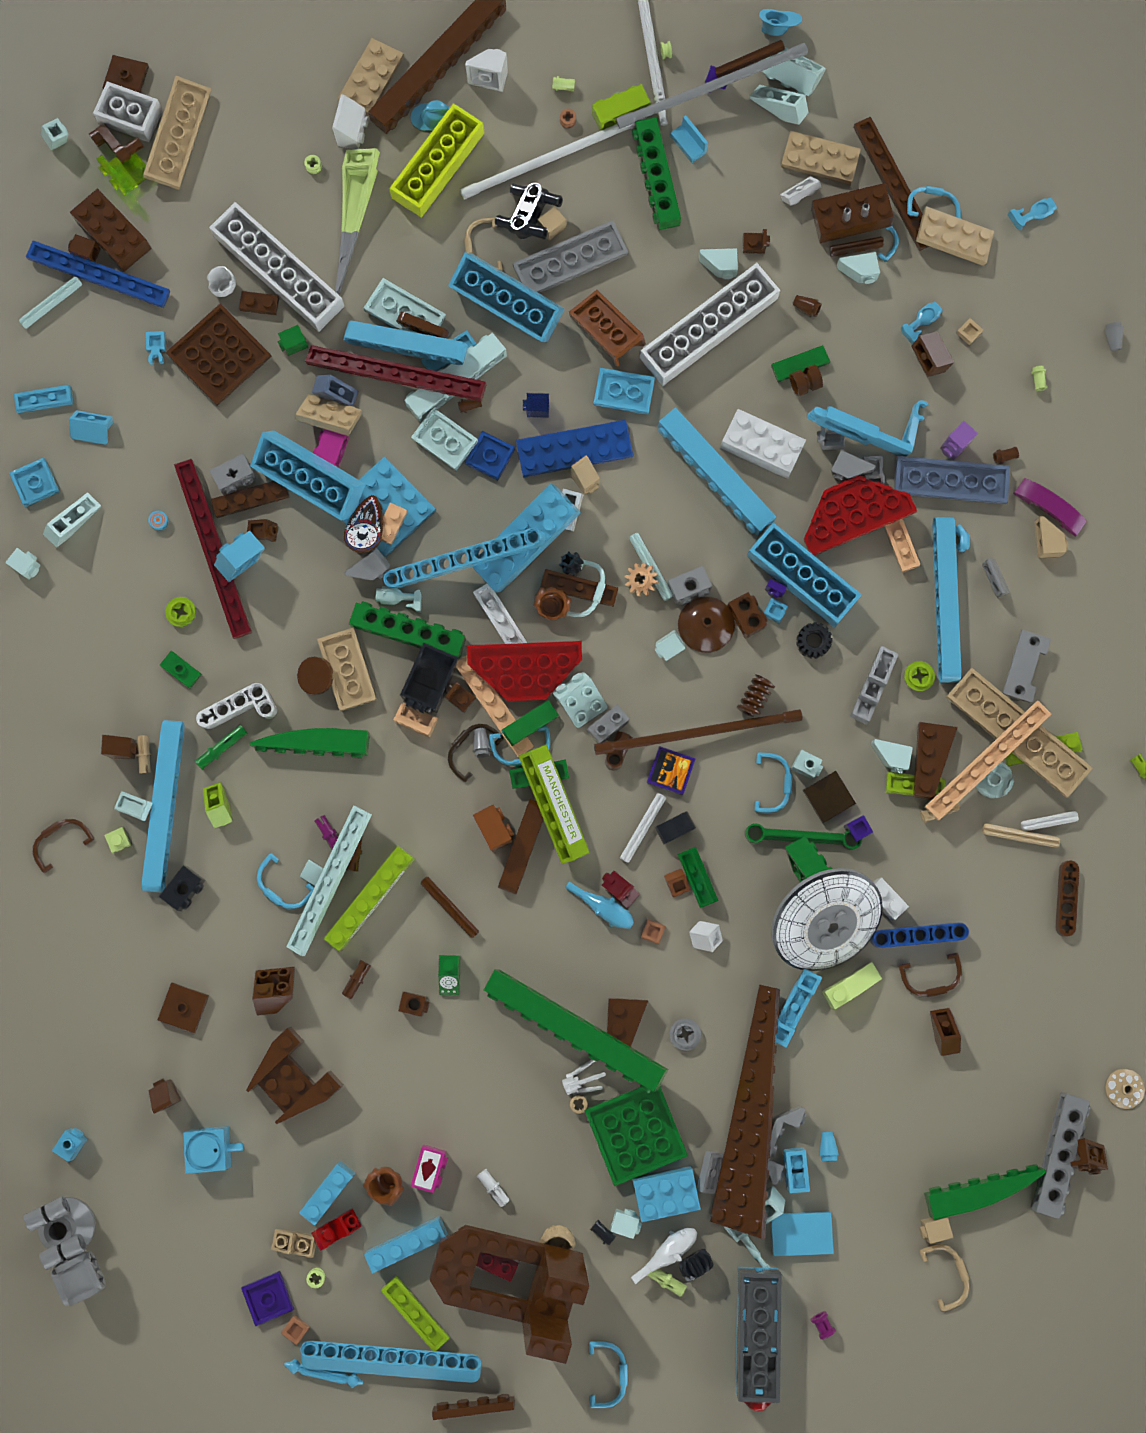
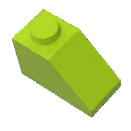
M219 782L203 788L205 812L213 827L217 828L233 822L231 808L222 783Z

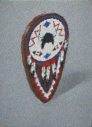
M374 495L368 496L358 505L344 531L346 546L358 553L374 550L382 540L383 512L378 498Z

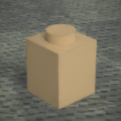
M554 206L538 219V226L548 229L547 239L550 241L566 229V219Z
M948 1217L937 1220L932 1218L920 1220L922 1225L919 1227L921 1236L930 1244L953 1238Z

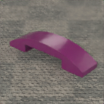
M1024 478L1013 493L1026 503H1033L1062 523L1060 526L1075 537L1087 522L1073 506L1060 496L1029 479Z

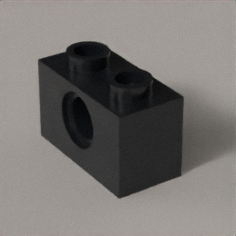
M183 865L159 897L176 911L186 910L192 903V897L202 891L205 886L203 883L206 880L188 866ZM183 884H186L188 887V891L186 894L182 895L180 893V887Z

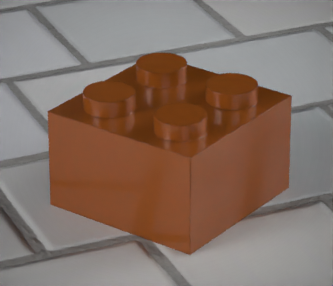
M493 804L473 814L492 852L513 842L511 837L514 834L509 824L504 825L502 820L505 817L500 807L495 808Z

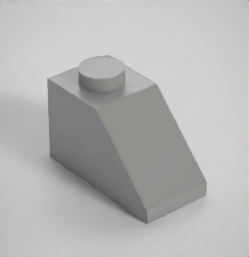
M841 450L831 472L834 474V478L844 481V479L849 480L858 475L864 476L875 471L876 465Z
M375 548L348 568L344 574L368 580H374L377 577L381 579L391 565L379 549Z

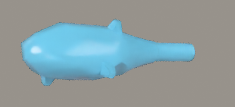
M568 882L566 885V889L584 900L596 915L609 923L610 927L631 929L634 924L631 913L615 901L614 897L609 899L585 892L571 882Z

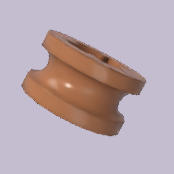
M564 109L560 113V124L564 128H572L576 124V114L572 109ZM566 116H570V121H566Z

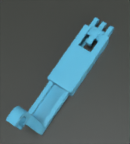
M921 400L913 405L902 440L879 431L880 427L831 406L825 410L815 407L807 414V419L866 446L872 444L895 455L906 457L912 453L918 424L924 420V417L918 414L919 406L925 408L929 404Z

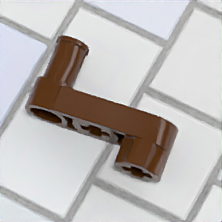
M104 123L89 133L97 147L106 143L122 164L129 160L131 155L144 148L138 137L125 146L120 145Z

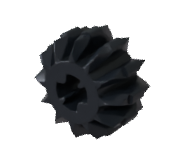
M706 1249L692 1253L679 1263L680 1272L686 1281L699 1278L713 1267L712 1258Z

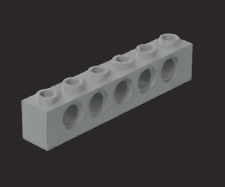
M1060 1093L1042 1163V1168L1045 1169L1046 1173L1038 1179L1031 1209L1038 1213L1060 1219L1061 1215L1065 1212L1066 1205L1064 1201L1066 1195L1070 1192V1177L1075 1172V1168L1071 1167L1070 1162L1075 1161L1076 1156H1078L1077 1140L1085 1133L1086 1126L1084 1122L1091 1109L1090 1101ZM1074 1111L1076 1118L1070 1122L1069 1114ZM1069 1131L1071 1137L1068 1141H1065L1064 1133ZM1064 1150L1066 1157L1060 1161L1059 1153ZM1060 1170L1061 1176L1058 1180H1055L1054 1173ZM1055 1190L1056 1196L1050 1200L1049 1192Z

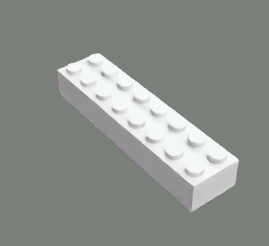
M236 202L209 227L216 240L318 332L345 307L342 298Z
M758 263L754 264L640 351V360L659 383L664 386L775 302L779 297L780 289Z

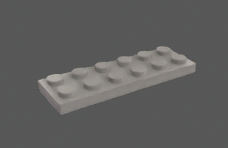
M612 220L513 263V268L522 284L541 293L628 255V250Z

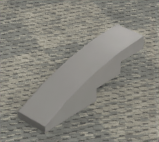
M883 646L880 647L850 715L851 718L868 725L883 689L888 682L898 653Z

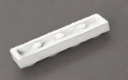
M488 584L473 592L505 644L527 643L499 597Z

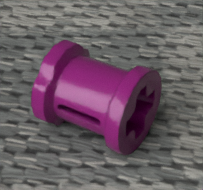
M826 1311L820 1312L811 1318V1322L815 1323L820 1333V1339L828 1338L836 1332V1329L831 1326L827 1318L828 1314Z

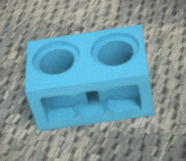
M803 1147L783 1149L787 1191L789 1193L810 1192L806 1150Z

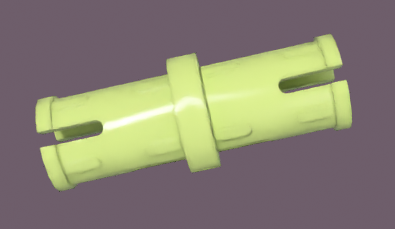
M657 1269L647 1275L661 1284L662 1288L666 1287L679 1297L683 1295L687 1285L672 1277L671 1273H666L661 1269Z

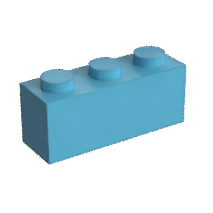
M338 1162L299 1213L315 1226L356 1173L343 1162Z

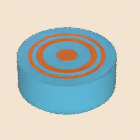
M154 511L150 514L148 522L153 529L160 531L168 526L169 519L164 512Z

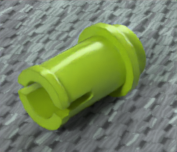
M1140 753L1130 759V761L1140 775L1138 776L1145 779L1146 762Z

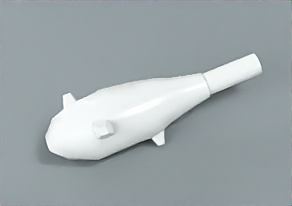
M684 1228L675 1233L669 1231L670 1236L658 1248L651 1260L631 1277L632 1281L637 1284L650 1272L671 1265L676 1261L681 1262V1257L689 1251L696 1241V1230L694 1228Z

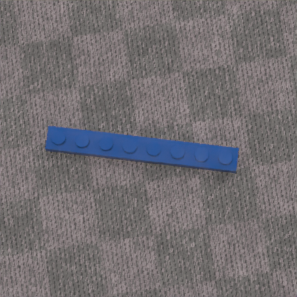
M34 240L26 254V258L30 261L164 308L170 295L168 288Z

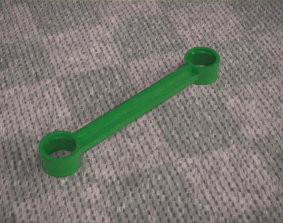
M757 823L749 825L745 830V837L750 843H759L762 840L795 842L806 837L810 843L843 845L848 850L856 849L862 844V839H860L854 847L847 845L845 836L850 833L849 831L845 833L768 829ZM755 826L759 827L762 831L761 838L756 841L752 840L748 834V830Z

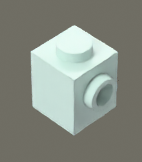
M58 118L41 127L40 135L50 150L67 143L68 131Z
M18 548L15 549L5 562L28 580L38 573L41 566L36 562V556L29 551L25 554Z
M676 630L658 640L655 645L657 647L655 651L660 658L664 657L666 661L685 649V644Z
M801 750L791 769L812 779L815 775L819 776L823 768L820 765L822 759Z
M626 1208L625 1211L616 1209L610 1231L634 1239L635 1234H639L642 1225L639 1222V1216L636 1215L637 1212Z

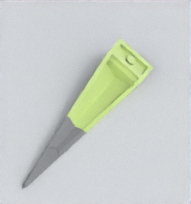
M376 148L346 150L342 165L341 245L335 290L338 294H340L377 176L378 170L376 167L380 152Z

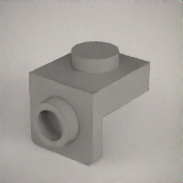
M821 426V431H817V443L821 444L822 450L844 449L845 436Z

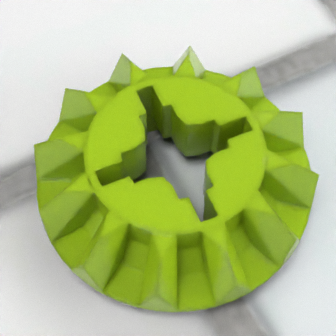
M176 597L166 606V618L174 626L184 627L191 624V621L195 618L196 608L188 598ZM184 607L183 610L187 613V615H181L180 617H178L179 614L176 611H174V609L181 610Z
M915 661L909 664L904 671V680L907 686L914 691L927 690L934 683V670L926 662ZM917 671L921 675H927L921 679V682L917 678H912L917 674Z

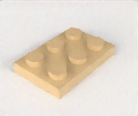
M308 394L296 412L295 420L349 436L361 417L362 410Z

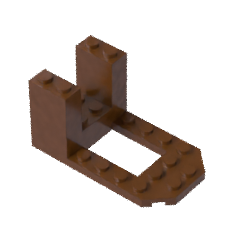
M464 1225L452 1235H447L440 1239L430 1274V1282L444 1304L522 1322L526 1355L564 1364L567 1363L572 1346L568 1318L573 1303L584 1305L589 1289L583 1253L469 1225ZM480 1252L537 1265L528 1299L471 1287Z

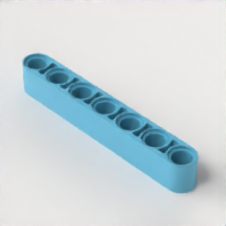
M356 321L348 322L343 338L345 342L356 346L454 365H463L468 345L461 341Z

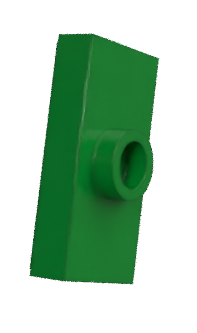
M172 650L160 664L162 668L189 689L192 688L202 675Z

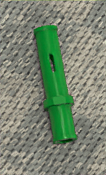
M239 724L238 727L213 747H208V751L194 761L203 770L213 760H218L223 752L243 736L247 735V731Z

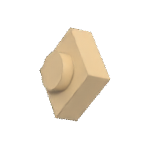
M969 318L956 334L967 344L971 345L983 332V329Z

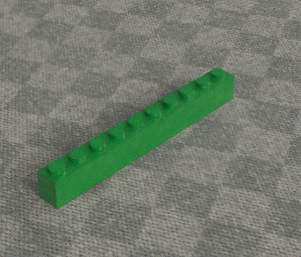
M494 969L483 990L488 993L487 996L494 1001L499 999L504 1002L505 1008L511 1011L517 1010L521 1013L520 1016L522 1018L537 1022V1026L542 1030L548 1031L549 1029L554 1032V1037L561 1041L566 1039L571 1042L572 1048L580 1052L582 1050L589 1053L588 1057L596 1062L601 1060L606 1063L605 1067L609 1070L621 1072L623 1074L622 1077L629 1082H638L641 1084L640 1088L648 1093H651V1091L656 1092L669 1070L500 969Z

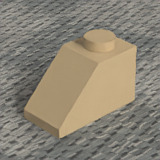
M587 455L571 466V478L584 494L592 493L599 487L600 478Z
M1040 516L1035 521L1038 558L1061 557L1068 550V541L1065 539V534L1044 516Z

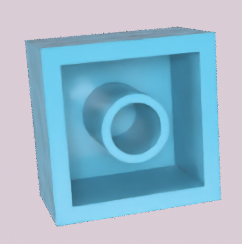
M250 530L245 534L242 532L234 538L233 543L230 545L226 543L219 549L220 553L216 556L217 560L214 566L230 582L255 564L265 548Z

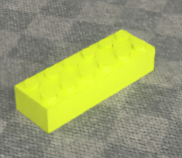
M453 103L389 188L392 199L422 218L484 135L483 122Z

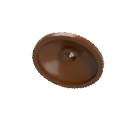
M705 596L693 599L684 606L678 619V631L683 642L691 649L702 653H711L722 649L732 638L735 629V621L731 610L724 602L714 597ZM709 619L711 624L706 625L704 620Z

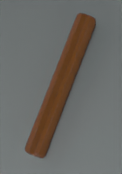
M782 40L776 41L716 67L715 74L717 78H720L785 50Z
M425 877L421 881V885L471 938H474L479 933V930L429 877Z

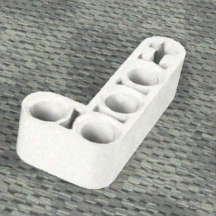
M254 683L200 711L196 716V721L201 727L210 730L253 707L263 718L273 719L277 714V708L268 690L262 684ZM257 689H262L263 691L260 697L254 696V692ZM245 698L244 705L238 706V699ZM270 705L271 711L268 714H263V708ZM227 706V714L220 715L221 708ZM206 716L209 717V719H208V722H209V723H207V724L204 722V721H206V719H205Z

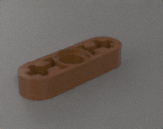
M400 312L396 320L399 325L420 334L446 339L449 336V332L446 329L406 312Z

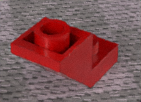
M352 1208L311 1232L321 1251L339 1239L350 1235L362 1227Z

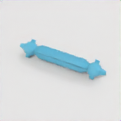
M297 1359L284 1363V1366L292 1374L299 1371L302 1375L340 1384L348 1383L351 1388L363 1384V1380L356 1373L348 1375L340 1371L307 1369Z

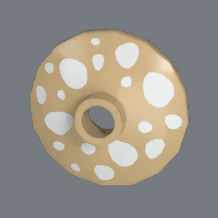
M1118 1069L1107 1078L1105 1091L1112 1104L1119 1108L1129 1109L1140 1104L1144 1098L1145 1086L1140 1075L1128 1069ZM1126 1086L1130 1087L1129 1093L1125 1092Z

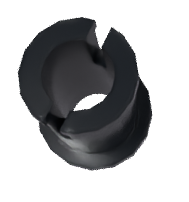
M597 1220L590 1229L604 1241L603 1244L606 1243L608 1246L616 1237L613 1234L614 1232L606 1228L600 1220Z

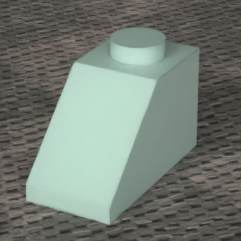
M737 248L702 249L699 252V262L716 277L732 279L736 277L738 271Z
M876 252L839 258L837 263V269L857 283H873L880 274Z
M877 739L871 741V747L884 766L891 769V772L902 774V772L909 770L913 747Z

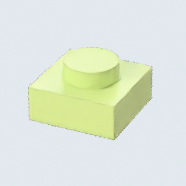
M124 827L104 835L112 853L131 846Z

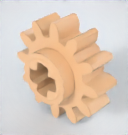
M644 562L641 567L635 563V569L628 568L631 574L625 575V578L629 579L625 586H632L630 588L631 593L637 590V596H641L642 591L648 596L649 589L655 591L652 585L659 583V581L654 579V577L658 576V573H652L654 567L649 566L647 568V564ZM640 576L645 577L644 583L638 581V579H641Z

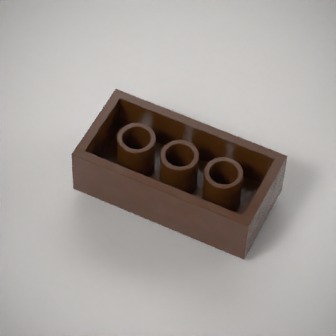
M98 188L70 211L75 221L97 242L123 272L152 249L146 238Z

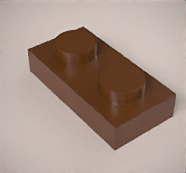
M242 291L239 309L243 312L277 315L279 296Z

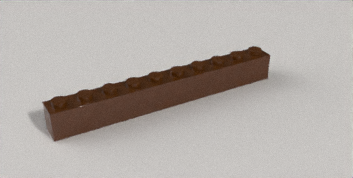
M475 0L368 111L370 121L386 134L397 126L398 121L402 117H406L410 109L421 101L422 96L426 92H430L434 84L445 76L446 71L456 65L462 54H466L470 46L481 38L483 32L486 29H490L494 21L505 13L506 0Z

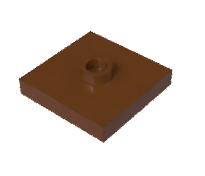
M112 55L102 88L104 89L106 83L110 82L141 93L149 68L148 63Z
M172 982L157 1020L196 1033L209 995Z

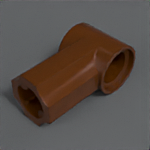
M618 731L614 741L632 739L633 737L625 732ZM628 749L608 753L605 760L606 767L612 771L620 769ZM617 757L619 764L612 765L609 762V758Z

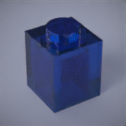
M527 393V399L523 400V411H526L527 417L549 418V393Z

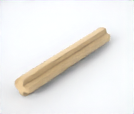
M984 824L982 833L985 835L1058 848L1060 839L1055 836L991 824Z

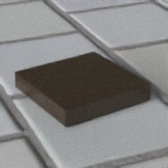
M837 771L802 790L822 824L856 804Z

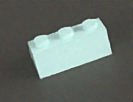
M801 56L761 72L765 73V76L769 79L781 81L780 84L784 87H792L797 90V93L809 96L815 90L826 68Z

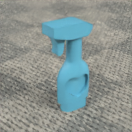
M1051 197L1048 199L1044 198L1033 204L1029 213L1021 216V213L1024 211L1023 208L1020 210L1012 209L1008 216L1015 227L1022 230L1026 222L1031 219L1040 220L1053 214L1057 206Z
M935 301L928 303L919 310L917 319L910 325H902V334L913 344L917 340L918 335L922 333L921 330L914 332V330L920 325H929L937 320L943 312L942 308Z

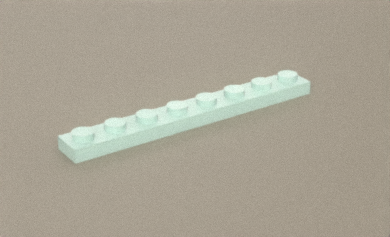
M353 805L286 946L300 956L306 955L372 814Z

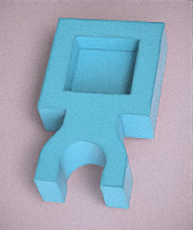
M164 331L146 332V351L151 352L148 356L150 365H154L153 360L156 357H159L160 364H164V358L161 352H166V333Z

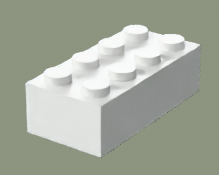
M737 409L722 440L720 449L788 479L806 439Z

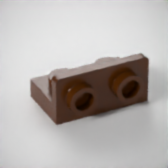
M1085 1138L1077 1140V1153L1080 1160L1070 1162L1071 1167L1077 1168L1081 1172L1086 1171L1089 1175L1101 1174L1102 1170L1108 1169L1104 1145Z

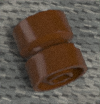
M815 364L806 367L804 372L798 370L789 375L791 387L798 397L808 393L809 389L814 391L823 387L820 370Z

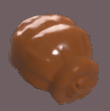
M540 587L535 595L533 606L536 607L540 616L549 620H557L560 617H565L567 612H569L572 599L567 597L563 590H557L554 587Z
M390 1167L374 1168L367 1175L363 1187L373 1200L379 1204H387L389 1206H393L404 1190L401 1186L400 1174Z

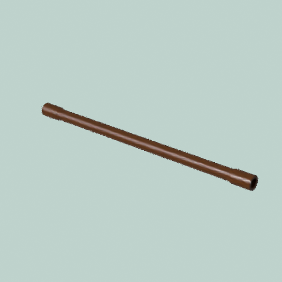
M799 709L781 714L614 742L594 744L595 755H601L619 750L749 728L802 721L803 717Z

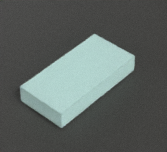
M121 791L114 809L145 821L152 803Z

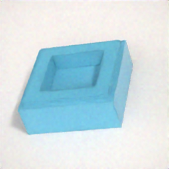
M771 597L764 614L767 618L780 623L788 605Z

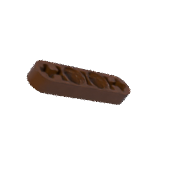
M1072 860L1061 863L1059 867L1056 931L1061 936H1071L1076 930L1079 866ZM1069 864L1070 868H1073V872H1070V874L1068 871H1065V867H1068ZM1069 874V878H1073V881L1064 880V877L1067 878ZM1066 883L1071 884L1073 887L1071 894H1066L1063 890ZM1066 902L1072 906L1069 914L1064 913L1062 910V905ZM1062 916L1071 917V920L1068 919L1066 923V919H1062ZM1065 923L1067 924V926H1070V930H1067L1066 933L1065 930L1061 928V926L1065 925Z

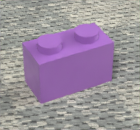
M963 421L948 436L940 448L946 457L955 460L978 433Z

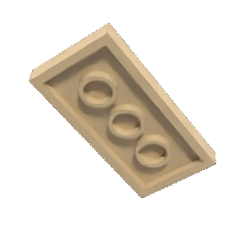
M371 38L338 96V100H340L341 94L346 95L364 107L366 115L369 116L368 111L383 96L404 58V53Z
M790 131L781 167L851 185L861 149Z
M926 207L923 211L916 242L984 266L988 260L994 231Z
M354 627L317 639L323 658L330 663L333 669L332 688L339 711L342 712L377 700Z

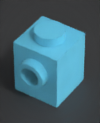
M77 1128L67 1129L58 1140L52 1152L67 1162L72 1161L87 1141V1138Z

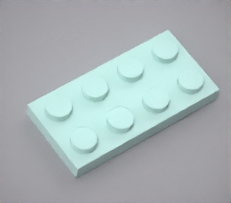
M382 278L364 306L365 312L391 327L414 333L417 332L407 329L396 322L400 312L409 313L437 326H441L446 318L445 313Z

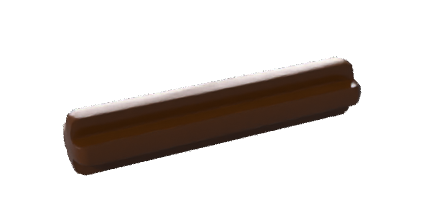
M880 236L830 246V254L834 257L882 248L884 246V239Z

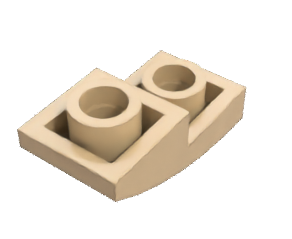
M275 1229L271 1250L286 1254L294 1253L310 1258L314 1257L316 1242L312 1235Z

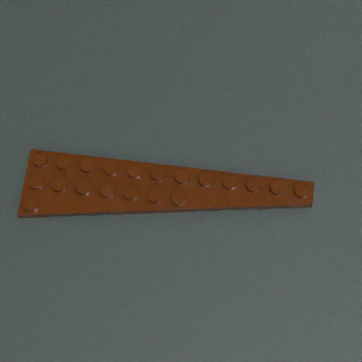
M759 985L710 1219V1222L760 1239H765L767 1212H765V1201L768 1199L766 1184L767 1179H769V1170L767 1168L771 1151L770 1142L774 1101V1086L772 1085L776 1067L774 1066V1054L777 1051L775 1035L778 1033L777 1020L779 1017L780 989Z

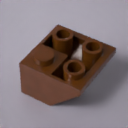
M295 966L257 970L255 972L252 1000L257 1016L277 1014L293 998Z

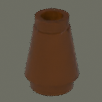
M796 295L793 306H796V308L809 317H816L822 303L818 302V299Z

